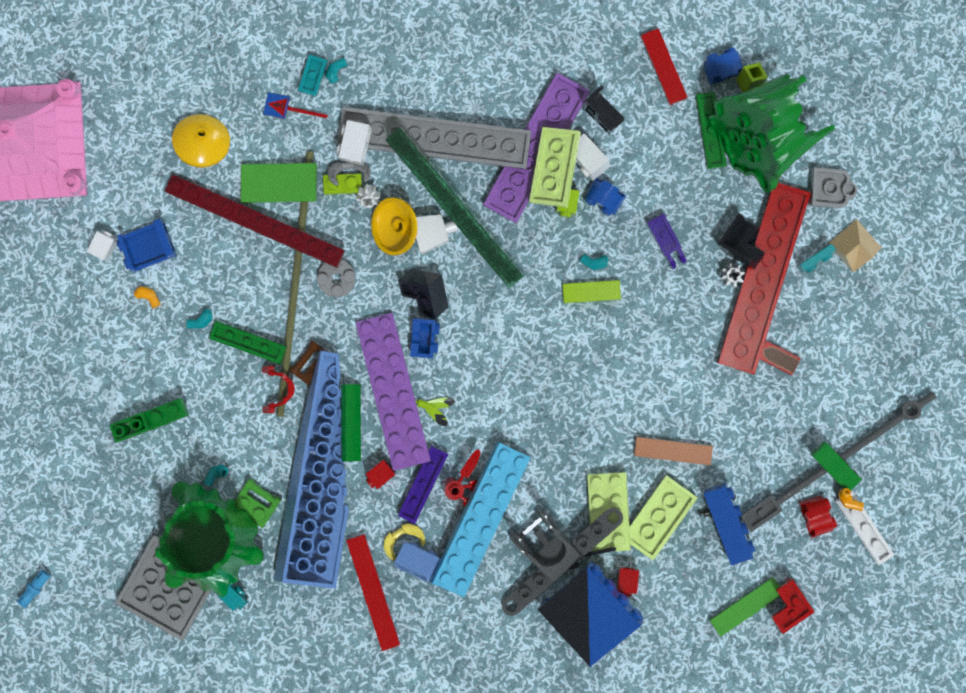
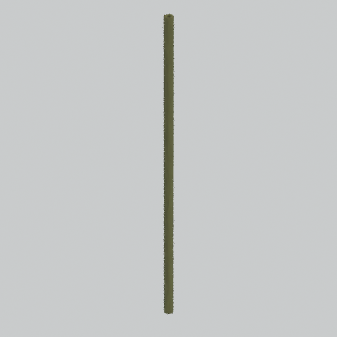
M306 152L305 163H313L314 152ZM301 202L298 230L305 232L308 202ZM295 250L284 343L287 349L283 357L281 373H284L287 377L289 376L303 254ZM280 378L278 403L287 394V383L282 378ZM285 405L277 407L276 416L284 417Z

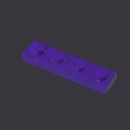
M433 446L429 450L431 461L422 464L398 514L399 517L413 524L416 523L449 455Z

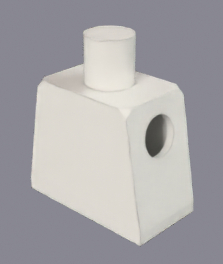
M442 215L416 217V239L421 255L449 243L447 234L458 231L455 220L444 223Z

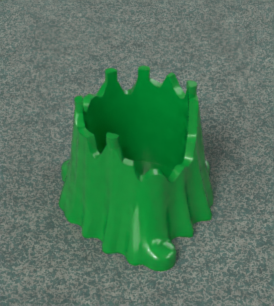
M784 74L743 93L716 100L714 102L716 113L709 116L710 125L724 140V151L729 157L732 168L739 170L745 176L753 175L766 193L776 189L780 176L797 159L835 130L832 124L817 132L812 130L804 133L806 124L802 120L798 122L799 116L802 113V105L794 100L799 93L798 87L807 81L804 75L789 79L791 76Z
M177 482L172 486L171 494L178 503V508L175 510L174 515L166 516L167 522L164 533L157 535L159 546L155 548V556L166 566L164 581L170 588H179L185 582L193 580L202 591H213L218 596L225 597L228 593L229 585L239 580L238 571L241 567L258 565L264 560L263 550L254 541L258 533V526L246 510H240L235 506L233 499L222 500L217 489L205 491L199 483L190 485L185 482Z

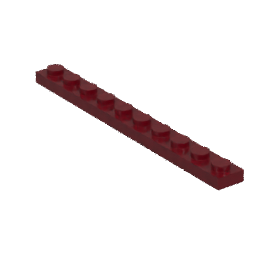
M173 174L164 191L333 267L338 268L344 256L345 250Z

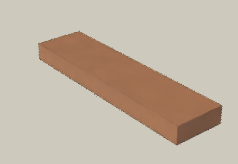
M636 437L634 456L711 465L713 446Z

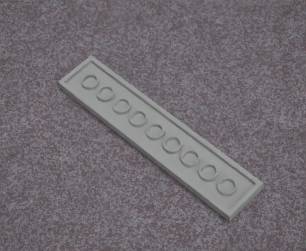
M343 107L337 145L339 143L342 144V127L346 125L347 120L371 126L372 132L368 150L527 169L531 130Z

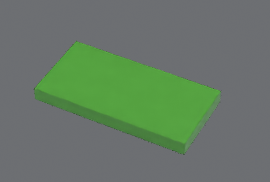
M316 163L241 164V203L317 202Z

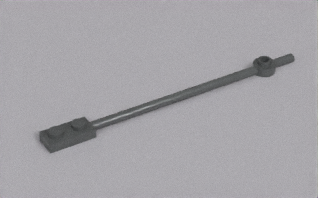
M932 391L917 402H904L897 416L845 450L839 456L845 461L903 420L917 419L921 415V408L937 398L935 393ZM908 407H911L913 410L911 414L907 413ZM823 467L819 468L777 498L770 494L739 517L743 523H746L748 530L753 532L783 511L779 505L826 474L827 471Z

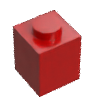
M384 459L365 474L368 477L365 480L371 488L376 487L379 489L394 477L396 473Z
M618 567L616 589L620 593L632 597V594H637L639 570Z

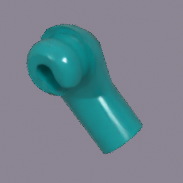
M344 57L328 66L326 79L329 80V83H336L338 81V70L348 66Z
M584 253L579 262L595 271L605 268L608 265L609 259L605 255L592 259Z
M204 309L198 319H187V329L206 328L212 321V311Z
M223 464L211 467L203 484L212 487L215 478L228 475V467Z

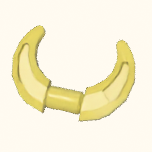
M407 523L401 525L402 528H399L392 534L388 533L384 540V550L391 560L395 561L397 558L393 551L395 539H398L405 533L416 536L420 540L421 546L425 545L424 533L418 526Z

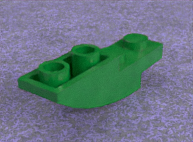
M179 398L110 424L109 427L115 443L174 423L189 416L183 398Z

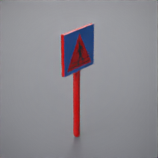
M269 92L263 112L264 115L282 119L286 118L287 110L322 118L328 117L327 114L289 107L290 97Z

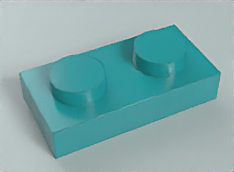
M313 55L308 56L298 92L317 97L328 63L326 59Z
M833 244L826 246L798 265L797 268L800 273L804 271L809 273L817 268V262L822 260L824 263L833 257L831 253L836 250Z

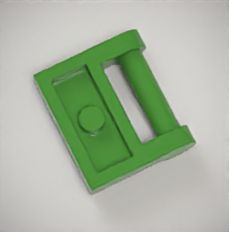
M250 478L234 502L238 509L246 510L252 520L258 526L264 528L282 499L278 496H273L255 484V481ZM251 489L270 502L271 506L269 508L247 493Z

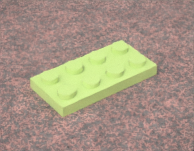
M542 127L529 199L530 203L568 208L581 135L580 131Z
M627 473L587 474L590 524L610 508L619 509L624 517L622 524L593 548L591 552L616 547V551H630ZM611 512L608 519L611 523H617L619 516L616 512Z
M665 475L630 524L631 545L651 560H654L698 497Z

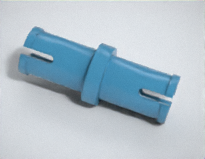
M40 569L32 582L26 585L27 588L16 602L22 607L27 608L36 594H40V589L51 576Z

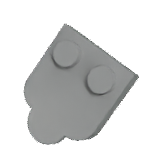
M814 167L811 169L810 206L842 208L848 204L850 199L856 196L857 186L850 181V175L845 170Z

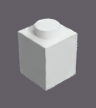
M106 231L103 234L96 232L87 252L108 262L117 245L116 240L113 239L114 235Z

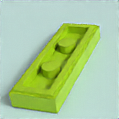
M620 280L562 284L564 303L621 300Z

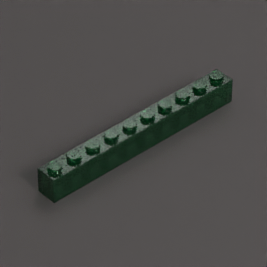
M399 127L385 139L386 142L506 286L511 288L523 278L525 273L403 127Z

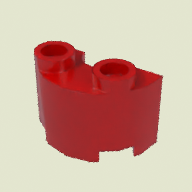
M819 495L798 502L802 515L805 518L810 538L832 532L833 528L837 527L835 518L830 515L829 509H831V505L827 498L823 499Z

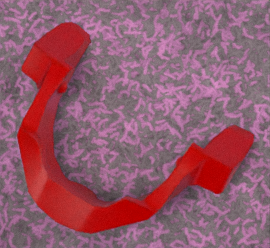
M263 366L262 373L279 376L287 383V396L279 403H271L262 408L263 413H275L276 407L285 405L293 397L295 391L294 383L284 373L276 372L274 366Z

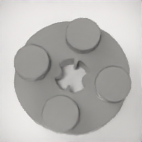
M341 260L338 268L324 263L319 269L317 282L320 289L330 297H343L353 290L356 276L351 265ZM341 274V282L334 284L332 282V275Z

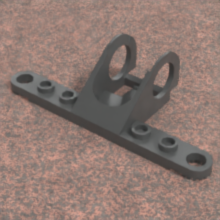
M536 505L533 509L539 515V518L520 535L514 528L508 529L507 533L518 549L539 570L504 599L502 603L503 611L509 616L520 613L619 527L623 522V513L617 508L606 510L577 537L570 541L549 514L540 505ZM611 512L618 514L619 520L617 523L609 521L608 516ZM543 521L556 537L550 541L540 529H537L534 534L544 547L536 553L523 537ZM510 600L517 603L515 611H510L507 607Z

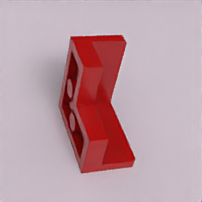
M789 577L785 579L786 582L775 589L786 606L771 616L778 631L782 634L815 612L793 579Z

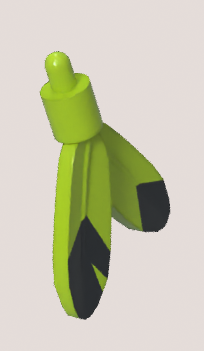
M443 397L429 401L416 400L417 406L424 408L439 425L447 426L446 417L438 409L450 407L455 403L454 399Z

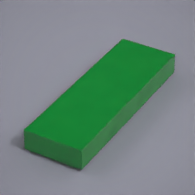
M825 441L810 454L842 488H848L851 491L862 480Z

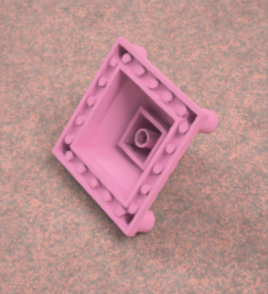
M63 79L58 84L0 88V202L87 196L81 83L73 82L70 79Z

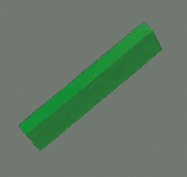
M715 92L696 94L707 170L726 167L723 139L709 122V116L716 113L714 106L716 101Z
M215 321L209 337L211 340L280 365L287 346Z
M341 384L342 462L361 461V384Z

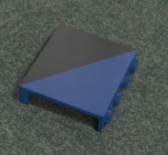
M592 561L550 599L546 598L537 609L589 667L637 630L644 620L642 613L629 603L627 596L620 593L616 589L615 583L611 579H607L603 575L602 569L597 564L594 565Z

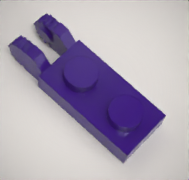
M665 214L647 222L656 243L672 270L676 268V263L671 256V253L676 251L680 262L686 263L687 260L681 250L682 247Z

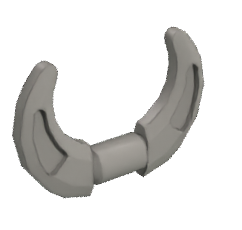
M338 161L333 163L328 169V178L332 184L337 186V174L343 169L354 168L363 173L364 182H367L370 178V168L366 163L363 166L349 162L340 163Z

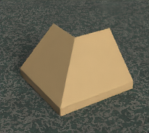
M857 219L828 243V245L833 244L836 249L834 252L852 272L871 260L882 248Z

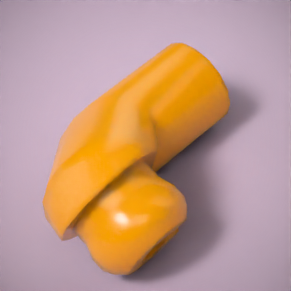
M140 286L134 291V296L137 299H148L152 309L161 305L153 289Z
M843 488L839 491V499L845 508L857 511L863 510L864 502L853 500L850 489Z

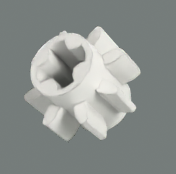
M366 184L363 188L359 187L356 200L361 201V206L371 208L374 205H378L381 193L376 192V186Z
M729 264V270L722 269V272L725 274L720 279H725V286L732 284L733 288L737 287L736 282H744L741 276L745 272L739 270L740 265L733 268V265ZM731 272L737 275V277L734 278V280L733 278H729V274H731Z

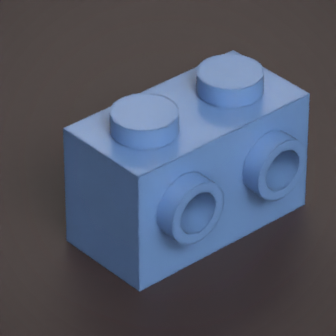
M404 542L394 562V567L429 583L439 563V557L433 551L419 549L420 546L413 542Z

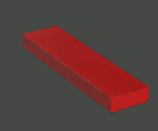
M659 28L641 35L640 37L669 106L687 99V94Z

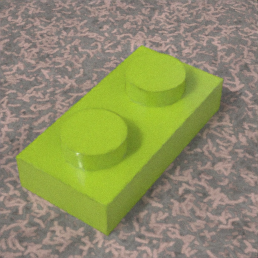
M338 174L336 176L337 186L330 182L328 175H323L324 195L358 194L359 187L362 188L361 174Z

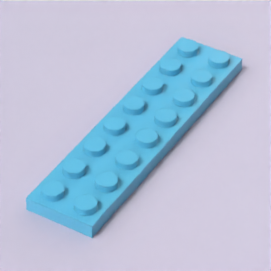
M496 441L430 580L432 584L465 597L531 457Z

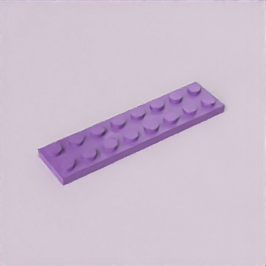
M556 73L525 129L532 131L527 169L504 167L485 200L484 207L517 224L530 199L542 127L569 130L590 90Z
M393 313L355 322L393 471L430 462L431 459Z

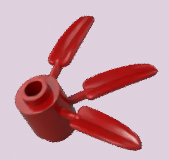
M479 449L475 450L460 471L461 476L459 479L450 477L442 484L444 494L451 500L461 498L464 501V507L470 498L466 499L463 496L464 488H469L473 491L478 480H471L469 484L462 485L461 482L464 477L468 478L476 467L481 454Z

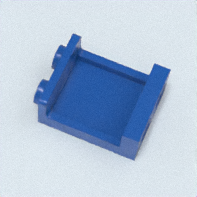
M157 219L153 221V224L125 235H117L118 241L116 243L120 252L123 251L125 258L123 262L125 267L134 273L177 256L162 219Z

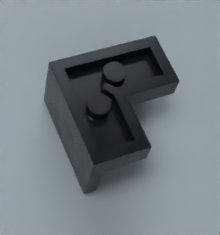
M601 85L585 100L583 109L610 135L625 118L602 96L604 87Z
M739 213L719 241L718 246L723 253L752 269L756 268L765 255L762 250L751 245V242L759 232V227L746 221L743 215Z
M411 269L398 279L401 295L417 299L420 316L436 319L448 309L449 306L441 274Z

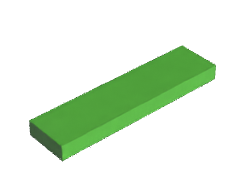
M771 577L709 619V621L721 637L780 597L775 590L780 586L774 577Z

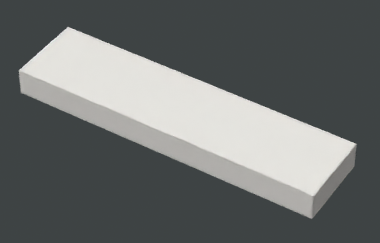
M851 490L850 494L853 500L858 501V499ZM839 498L835 500L878 566L894 556V553L864 508L862 511L848 509L843 506Z

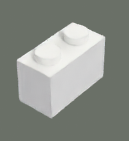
M347 120L346 125H343L341 136H343L342 144L339 143L337 148V155H339L338 158L341 161L364 166L372 132L371 126Z
M585 133L581 135L576 163L580 167L579 170L585 178L589 176L594 181L610 167L609 159Z

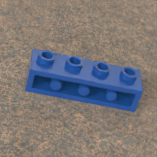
M725 482L704 489L705 499L731 566L753 559V552L756 551L753 541H749L746 534H749L746 523H742L739 517L742 516L739 505L734 504L733 498H735L732 487H728Z

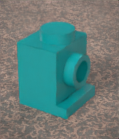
M233 583L229 585L228 593L225 597L218 596L232 611L237 608L241 610L248 603L247 598L244 596L246 594L245 591L238 585L235 587Z

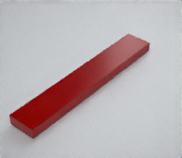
M365 534L346 540L381 650L384 651L401 645Z

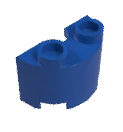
M735 48L727 49L721 55H717V53L711 54L706 57L707 61L703 63L710 85L728 78L737 77L743 68L739 53Z
M596 178L591 182L583 197L585 198L584 201L589 205H599L601 207L600 211L605 215L611 216L612 214L615 216L626 195L618 192L619 189L605 180L602 182Z
M413 319L410 357L433 358L434 353L438 354V342H435V334L439 335L440 323H436V320Z

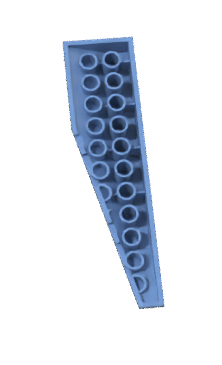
M319 352L307 398L292 469L274 580L282 583L336 589L348 518V505H344L347 487H345L346 468H344V462H342L341 389H339L340 364L339 354Z

